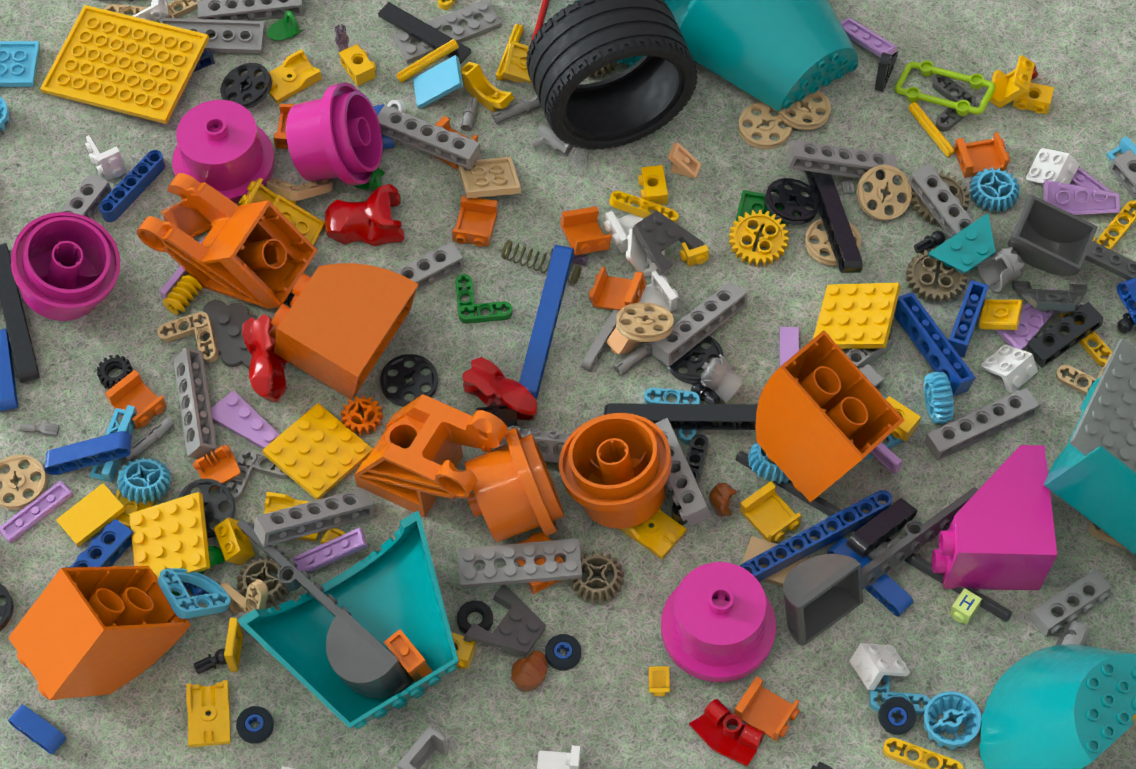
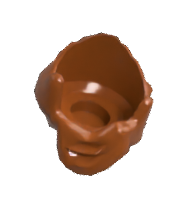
M724 482L714 486L709 494L711 506L720 517L732 516L729 502L732 495L737 493L735 489Z
M536 650L530 653L528 657L513 663L511 680L519 690L528 692L542 685L548 671L545 655L541 651Z

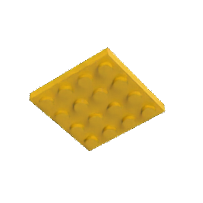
M899 283L827 285L813 339L824 330L841 349L886 348L901 288Z
M317 403L262 450V454L314 499L320 500L367 459L373 448Z
M200 492L129 514L131 530L134 533L131 536L134 566H149L157 578L163 569L168 568L187 569L188 571L185 573L201 572L210 569L203 495Z

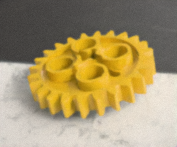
M752 210L751 215L745 212V218L738 216L739 222H733L734 227H730L729 246H732L731 252H736V258L742 256L741 262L743 263L748 260L749 266L752 262H755L756 267H758L759 263H762L765 267L767 261L772 265L773 258L778 261L779 255H784V250H787L788 244L786 243H788L789 237H787L788 230H785L786 224H781V218L775 220L776 214L770 217L769 211L764 215L762 210H759L758 214ZM762 225H765L762 230V236L759 238L757 249L753 252ZM755 226L756 229H750L749 227ZM770 231V232H773L774 234L769 235V234H767V232ZM744 242H750L751 244H750V245H745V244H743V243H744ZM766 247L768 250H762L761 248Z

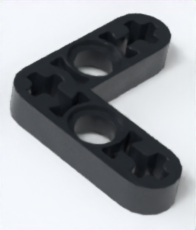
M898 51L893 55L885 52L882 53L878 65L875 90L884 92L896 62Z

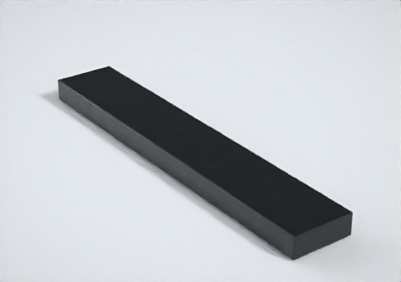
M390 2L378 12L380 18L435 50L453 39ZM456 41L459 48L446 56L451 58L456 55L459 58L460 64H462L471 54V49Z

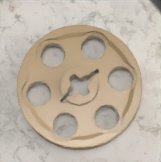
M818 90L814 94L807 95L802 101H797L789 108H784L779 112L777 111L785 124L793 128L813 130L823 126L828 121L831 104L829 99ZM814 99H819V100H821V102H820V103H816V102H814L813 100H814ZM816 112H823L825 115L821 116L818 115ZM787 113H791V114H793V115H795V116H794V117H788L786 114H787ZM804 119H809V120H811L812 122L806 123V122H804L803 120H804Z
M763 102L748 106L741 113L738 130L742 139L747 144L759 149H773L783 145L789 139L792 127L787 125L786 129H781L779 125L785 123L780 119L779 115L771 116L769 114L772 111L777 112V110ZM759 111L761 114L755 116L752 114V112ZM750 123L752 127L746 128L743 124ZM758 135L761 139L753 140L752 136ZM777 136L779 140L772 141L770 137Z
M879 165L866 171L860 178L857 185V200L862 210L868 216L876 220L886 221L899 217L906 211L911 201L912 189L908 183V178L901 170L890 165ZM877 170H881L884 173L882 180L876 178ZM895 175L901 179V183L898 186L892 181ZM865 182L870 183L872 187L870 192L864 191L863 184ZM886 189L885 192L888 193V195L883 197V193H881V190ZM899 193H902L905 196L904 203H899L897 201V195ZM869 200H873L876 203L874 210L868 208L867 203ZM886 206L892 207L893 213L891 216L885 214L884 209Z
M822 219L813 222L806 231L805 248L808 254L817 262L838 266L826 231L818 230L819 226H824ZM849 222L858 250H860L861 237L859 231ZM817 239L819 243L812 244L809 240ZM825 251L828 252L830 255L824 257L820 255V252Z
M641 302L627 305L617 313L616 317L617 330L626 338L634 341H659L669 336L673 331L674 318L672 313L668 309L653 303Z
M12 455L0 461V471L3 467H10L8 473H0V483L3 484L0 489V507L8 510L24 509L45 492L47 475L38 460L28 455ZM22 463H30L27 469H20ZM36 474L42 475L39 481L34 482L31 480ZM16 476H17V478L20 480V481L18 482V489H17L16 485L14 484V483H15V480H16ZM27 491L34 492L31 498H24V494ZM13 495L15 497L10 503L4 502L7 496Z

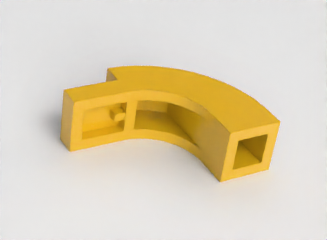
M468 62L461 68L464 87L472 97H476L478 102L488 110L495 112L498 108H506L514 99L512 93L494 87L485 77L479 64Z

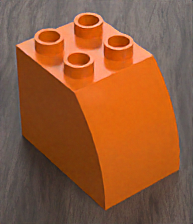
M356 263L318 266L312 277L303 273L292 290L295 296L290 303L291 308L282 304L271 321V324L274 325L270 333V337L275 339L274 354L353 400L411 311L418 283L384 268Z
M823 330L781 365L769 378L761 393L756 411V440L766 452L767 457L776 463L792 481L796 490L801 492L811 503L864 459L905 420Z
M149 566L60 568L8 637L18 652L17 658L19 662L29 668L38 682L39 692L49 700L109 695L153 665L191 626L190 622L187 619L176 616L157 582V576Z

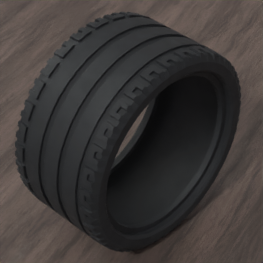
M576 0L573 4L567 5L564 9L562 8L559 13H555L552 18L547 20V23L542 25V28L538 30V33L535 34L534 39L531 41V45L528 48L529 51H527L526 65L528 74L550 128L556 137L565 144L575 148L580 147V149L586 148V150L616 148L633 143L636 140H641V138L655 133L656 130L661 129L662 126L672 121L684 109L683 107L688 104V101L694 94L698 79L694 59L671 10L663 0ZM634 56H643L634 65L613 77L590 84H580L588 76L611 63Z

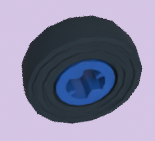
M559 634L553 636L545 647L546 660L554 669L567 671L579 663L581 646L571 635ZM560 649H564L566 651L565 656H562L561 653H558L560 652Z
M892 697L881 705L878 711V719L881 726L887 732L893 735H902L913 728L916 722V711L908 700L902 697ZM896 710H900V714L903 715V718L899 719V721H895V718L891 716L893 712L896 713Z
M251 706L239 714L236 721V729L244 741L258 744L270 737L274 729V721L271 714L265 708ZM253 721H258V724L260 726H256V729H252V726L250 724H254Z

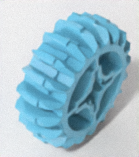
M993 167L990 170L984 168L983 172L979 171L973 177L970 184L972 202H976L977 207L982 205L983 211L988 208L990 213L995 210L998 214L1000 209L1004 212L1007 208L1011 209L1013 204L1017 202L1020 194L1017 178H1013V173L1007 174V169L1000 171V167L997 170H994Z
M943 372L927 374L924 379V396L929 418L935 424H945L951 421L954 415V400L950 381Z
M756 441L748 455L749 467L752 468V472H756L757 477L762 476L764 481L768 479L771 482L776 481L778 484L782 481L787 483L790 479L776 463L767 457L766 452Z
M143 456L142 460L135 458L134 462L128 461L127 465L122 466V470L118 474L117 484L120 493H122L124 498H128L129 502L135 500L136 504L139 502L146 504L147 501L153 503L154 499L160 500L161 496H166L167 491L170 490L171 476L165 463H161L159 459L154 461L152 457L145 459Z

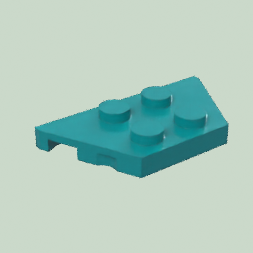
M985 214L930 251L928 256L943 262L948 267L955 268L956 271L964 275L980 265L996 252L989 215Z

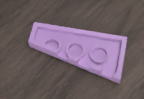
M1043 179L1044 201L1073 215L1120 212L1119 193Z
M234 390L211 408L212 420L222 427L230 429L238 436L246 438L261 449H264L280 435Z

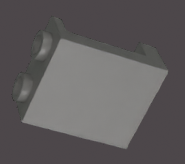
M429 726L399 761L397 768L420 769L435 750L446 756L448 749L445 734L436 728L434 730Z

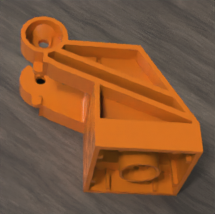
M184 173L177 174L167 190L181 197L182 206L198 209L211 222L212 227L201 244L178 229L175 223L164 222L152 216L146 217L137 229V235L144 244L158 252H167L203 288L267 309L280 307L284 303L318 251L269 200L238 206L206 182L200 183L192 176Z
M422 394L393 414L385 426L386 430L368 458L362 462L354 474L358 487L364 488L409 511L416 512L418 510L420 516L426 517L438 496L453 500L455 497L467 498L476 485V475L470 469L461 471L456 468L463 457L462 445L479 448L483 452H491L492 448L500 446L508 432V428L501 419L489 412L478 410L471 416Z

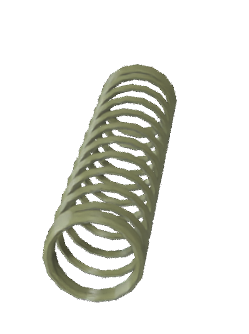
M510 240L506 241L501 253L502 259H507L508 261H511L513 259L514 263H518L520 261L521 266L527 264L528 268L534 267L535 271L540 269L541 273H545L546 271L548 272L551 257L548 261L546 270L544 272L542 271V265L545 261L546 253L542 257L539 268L535 269V263L540 253L539 251H537L535 255L534 263L529 267L528 261L532 255L533 249H530L527 256V261L524 264H522V257L526 250V246H524L521 251L520 259L517 262H515V255L517 254V251L519 249V243L515 247L513 257L511 259H508V256L512 249L513 242ZM573 263L571 264L569 275L572 271ZM577 265L575 267L571 281H569L568 276V283L573 285L577 283L581 274V266Z

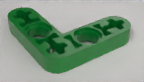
M467 274L457 276L455 283L458 316L462 323L501 321L511 318L513 309L512 305L508 302L474 304L472 278ZM462 281H466V289L464 290L462 288ZM463 296H469L471 298L468 302H463L460 300ZM503 308H506V313L502 312ZM483 310H489L491 312L488 316H483L480 314ZM465 312H469L468 317H465Z

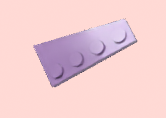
M1027 303L1023 306L1018 330L995 331L1008 345L1024 350L1028 342L1038 334L1057 311L1041 312Z

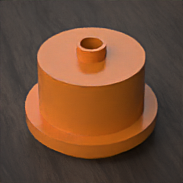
M629 413L606 414L582 424L564 443L559 457V472L563 485L568 494L583 506L586 514L596 523L617 529L634 527L655 515L664 502L666 495L665 483L671 472L672 456L665 434L652 421Z
M517 428L511 429L506 434L507 444L465 461L466 470L470 469L477 478L473 493H470L467 497L468 503L475 517L483 514L487 526L497 543L538 527L542 528L546 536L558 532L555 520L565 517L546 463L532 434L522 438Z

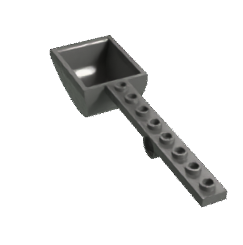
M1034 195L1028 196L1014 232L1008 241V246L1013 247V250L1017 252L1023 262L1050 274L1073 276L1081 270L1084 260H1087L1126 280L1136 278L1135 261L1092 241L1098 226Z
M973 487L924 524L918 520L907 522L905 525V537L863 568L854 558L841 554L819 555L796 565L786 576L783 585L787 625L796 642L802 646L806 645L862 604V590L872 585L879 577L887 574L897 564L904 562L908 556L919 551L927 542L934 540L940 534V531L948 530L956 513L979 489Z
M241 519L237 523L241 531L281 567L277 576L287 590L294 591L302 586L335 617L328 630L326 652L332 668L348 688L364 697L386 698L404 691L412 684L413 680L398 659L351 617L352 614L344 606L340 609L336 605L338 601L331 594L326 596L323 593L324 588L317 582L313 584L310 581L311 577L303 569L299 571L296 568L298 565L290 557L286 559L283 556L285 553L277 545L275 547L272 545L263 547L254 532V524L251 521L247 523ZM293 575L290 580H287L289 576Z

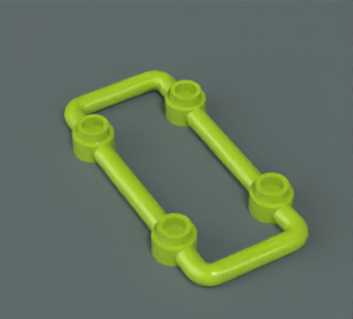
M926 60L921 63L915 61L907 63L894 89L896 93L906 96V99L911 103L922 100L956 109L960 116H967L969 113L979 115L985 111L995 92L996 86L993 82L985 80L983 75L979 73L969 76L935 67L933 62ZM914 68L920 70V73L925 77H929L933 73L968 82L974 90H979L982 86L987 87L988 90L979 107L976 108L970 106L967 100L954 102L920 93L917 87L905 89L902 86L911 69Z

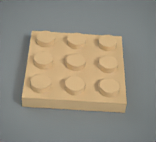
M511 157L476 160L471 170L458 165L466 198L475 199L478 197H495L497 195L521 193V186Z

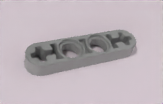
M615 309L601 329L582 361V368L592 371L608 346L606 341L616 328L618 310Z

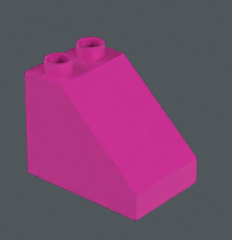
M1020 445L956 513L949 530L940 531L939 549H933L931 565L933 573H942V586L944 589L972 587L974 589L1040 590L1057 557L1050 490L1044 486L1048 476L1045 445Z

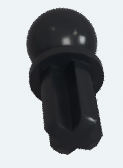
M935 231L931 236H925L923 241L914 245L915 252L922 253L929 248L934 249L935 245H941L945 241L944 233Z
M1129 312L1124 313L1123 319L1117 323V329L1121 333L1130 332L1133 325H1135Z
M696 382L692 385L691 391L697 393L701 401H706L709 404H719L720 397L714 394L710 388L703 386L701 382Z
M219 649L213 657L208 654V657L194 663L197 674H201L211 668L217 669L215 664H227L224 657L225 649Z

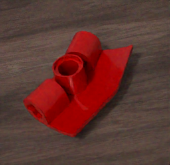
M719 699L711 701L705 708L704 714L689 723V726L713 751L745 766H748L752 761L765 734L764 731L743 723L740 717L732 714ZM735 725L737 729L731 730L728 726Z

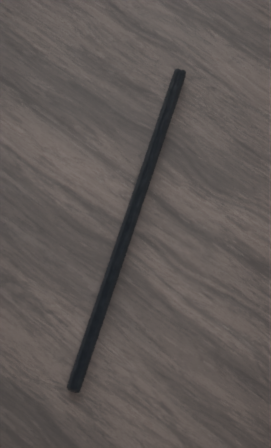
M740 451L736 456V461L752 470L749 467L748 454ZM788 480L787 483L782 481L780 484L773 481L774 484L828 516L842 511L819 496L810 503L801 492L796 490L791 480ZM844 519L847 522H852L851 519ZM912 553L904 560L942 583V573H933L932 565L927 560L915 553ZM955 587L957 589L952 590L961 594L964 587ZM972 587L965 588L982 598L980 607L1006 622L1010 619L1012 615L1011 610Z

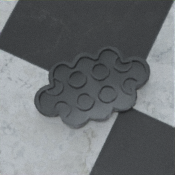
M220 300L208 302L204 306L203 312H206L212 320L218 352L223 363L229 367H237L243 364L249 369L252 355L247 350L243 339L242 324L249 318H254L255 320L258 318L254 315H249L247 307L242 303H232L227 306ZM206 333L202 338L207 341L210 334Z

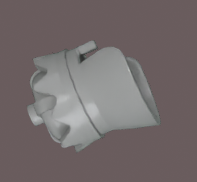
M1003 247L992 257L978 265L977 271L983 283L989 285L988 288L991 291L999 292L1009 281L1021 277L1023 274L1021 269L1024 263L1017 252L1013 250V247L1007 249Z
M720 354V358H713L710 363L705 362L702 369H704V372L701 375L702 380L700 382L703 386L711 390L713 389L722 401L727 403L742 384V378L730 372L731 369L736 371L737 368L732 366Z

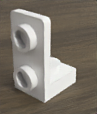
M152 0V6L133 15V17L157 22L160 18L168 16L167 1Z
M572 745L571 753L539 751L537 769H579L580 746Z

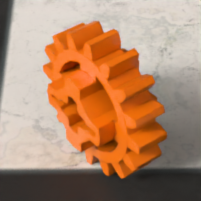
M365 395L361 399L355 396L354 401L348 399L349 405H343L344 410L341 411L342 423L345 424L346 428H351V432L355 433L358 431L359 436H361L362 432L365 431L369 435L370 429L376 431L375 425L381 426V420L383 419L382 406H379L378 400L373 402L372 396L368 399L365 398Z

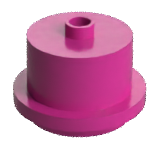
M343 82L329 86L322 98L295 104L290 109L286 122L287 144L292 161L299 174L305 180L317 182L340 178L350 186L361 185L370 181L372 171L376 170L381 162L383 142L376 111L365 94L358 91L352 84Z
M228 100L207 101L193 107L180 120L176 132L178 144L172 159L175 176L179 173H184L192 176L200 183L206 182L236 204L239 203L244 194L247 195L249 191L247 187L252 180L256 181L258 178H262L261 184L266 186V182L272 177L275 167L273 146L267 134L256 125L254 117L244 106Z
M56 212L34 219L21 230L13 245L11 269L23 299L33 311L51 320L70 321L85 316L109 296L116 285L120 272V255L114 239L99 223L80 214Z
M707 563L689 572L668 597L661 616V637L670 658L689 675L705 681L729 682L748 676L765 662L775 640L776 618L772 605L766 597L761 584L749 571L732 563Z

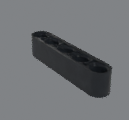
M696 434L692 437L686 456L698 486L708 453V438L703 434ZM674 502L672 506V519L681 525H685L688 521H683L681 516L677 514L678 510L682 508L680 505L676 506Z
M900 498L853 533L846 546L864 558L905 527L907 522L912 521L918 510L903 498Z

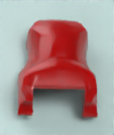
M391 184L378 187L369 198L361 202L335 200L325 211L327 237L344 245L356 241H363L372 246L402 242L405 236L404 230L400 228L402 226L401 221L392 220L391 207L401 204L398 189Z
M264 314L257 320L254 318L246 320L242 324V334L246 348L252 355L249 366V379L252 388L260 397L274 403L278 402L287 388L284 369L288 361L274 354L275 339L270 337L273 328L271 324L272 319Z
M483 357L471 361L472 368L462 374L464 392L477 396L486 406L493 404L506 405L512 411H516L517 419L519 420L527 419L529 421L532 419L534 421L538 413L537 401L525 386L513 379L505 378L503 372L493 362Z

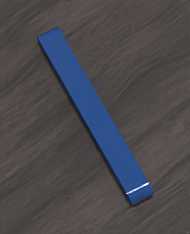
M554 246L519 381L530 391L536 400L573 260L574 248Z
M879 490L742 563L740 567L749 571L760 582L841 537L863 527L891 506L892 495L886 490ZM878 501H885L886 504H881ZM861 510H868L869 513H864ZM844 519H851L852 522H847ZM828 528H835L836 531H830ZM811 537H818L819 540H813ZM794 546H800L802 549H795ZM777 555H783L785 558L780 559ZM766 564L768 567L762 568L759 565Z

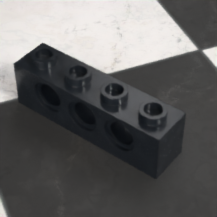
M1090 302L1084 305L1080 304L1075 312L1069 316L1064 315L1058 321L1059 323L1047 327L1042 335L1039 337L1035 336L1028 342L1027 352L1033 354L1034 360L1041 368L1102 326L1103 317ZM1081 321L1083 324L1077 325L1075 322ZM1060 332H1067L1068 335H1061ZM1050 342V343H1052L1053 345H1052V346H1046L1044 343Z

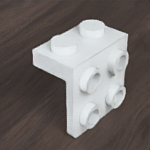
M86 136L87 143H85V146L89 152V158L93 164H96L100 177L104 176L106 181H109L127 173L117 146L100 154L90 136Z
M1042 148L1038 152L1026 179L1029 182L1043 184V179L1070 184L1080 163L1069 153Z
M613 211L605 213L604 226L607 232L612 235L614 244L618 246L621 253H624L628 250L627 236L629 235V229L633 228L643 218L629 214L617 219Z
M630 228L629 235L627 236L628 250L626 251V258L635 267L636 271L643 272L644 277L651 276L652 272L656 271L657 266L654 262L651 263L648 258L650 256L646 247H642L633 229Z
M654 271L651 275V284L645 287L639 303L657 304L672 312L677 309L679 296L677 291L669 286L666 276H659L657 271Z
M1003 345L981 364L982 370L1002 377L1005 388L1009 393L1018 390L1038 372L1032 353L1010 345Z
M860 643L849 661L868 690H875L883 675L908 676L910 673L906 663L891 645Z

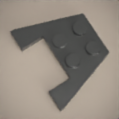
M655 211L632 228L642 247H646L650 256L648 258L651 263L654 262L657 266L656 271L659 276L673 266L661 253L663 250L678 240L681 243L685 242L689 250L705 244L659 211Z
M1013 281L1012 289L1041 312L1055 310L1060 313H1069V311L1075 312L1086 294L1087 285L1070 284L1069 291L1032 289L1031 283L1028 281Z
M501 585L495 593L493 600L510 610L493 633L473 623L463 640L470 643L471 640L480 642L485 647L492 645L501 648V651L526 657L544 632L546 625L506 585Z

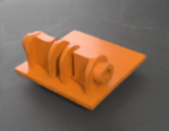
M221 445L214 452L210 451L211 456L205 454L206 458L203 456L198 460L196 459L195 463H193L201 479H213L222 484L241 474L229 445Z

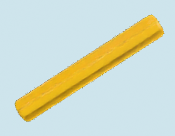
M516 24L513 28L496 72L497 80H505L501 78V74L507 59L508 47L511 41L519 43L524 31L523 25Z
M455 39L450 40L396 74L397 79L400 82H404L458 49V43Z
M916 102L910 104L908 110L947 157L954 155L955 149Z

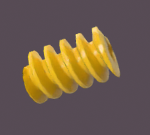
M182 276L176 287H173L172 292L163 300V305L173 314L179 315L178 311L185 312L184 306L189 307L190 303L187 300L193 302L194 297L192 295L197 296L199 294L197 290L201 291L203 287L192 276Z

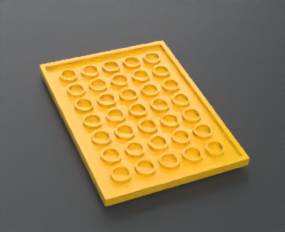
M84 5L40 90L42 93L167 124L210 38L208 34Z

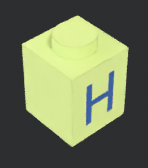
M964 588L953 604L949 615L956 622L968 625L980 607L982 598Z

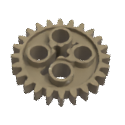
M940 171L939 177L948 184L951 193L959 199L961 206L967 211L970 201L968 198L969 192H965L967 186H961L962 180L957 182L956 175L951 178L949 172L945 176L943 171ZM911 188L912 197L910 204L914 205L913 211L918 210L917 217L923 215L922 221L929 219L930 225L935 221L936 225L939 226L938 221L914 189Z
M924 250L923 255L917 253V258L912 257V261L909 262L906 271V281L909 282V288L913 287L912 292H918V298L925 296V302L930 298L933 304L935 300L942 304L943 299L947 302L950 301V297L956 299L957 294L961 295L962 290L965 289L968 279L966 277L967 273L964 275L956 271L955 268L948 267L935 258H930L927 250ZM937 263H939L937 289H934L935 271Z

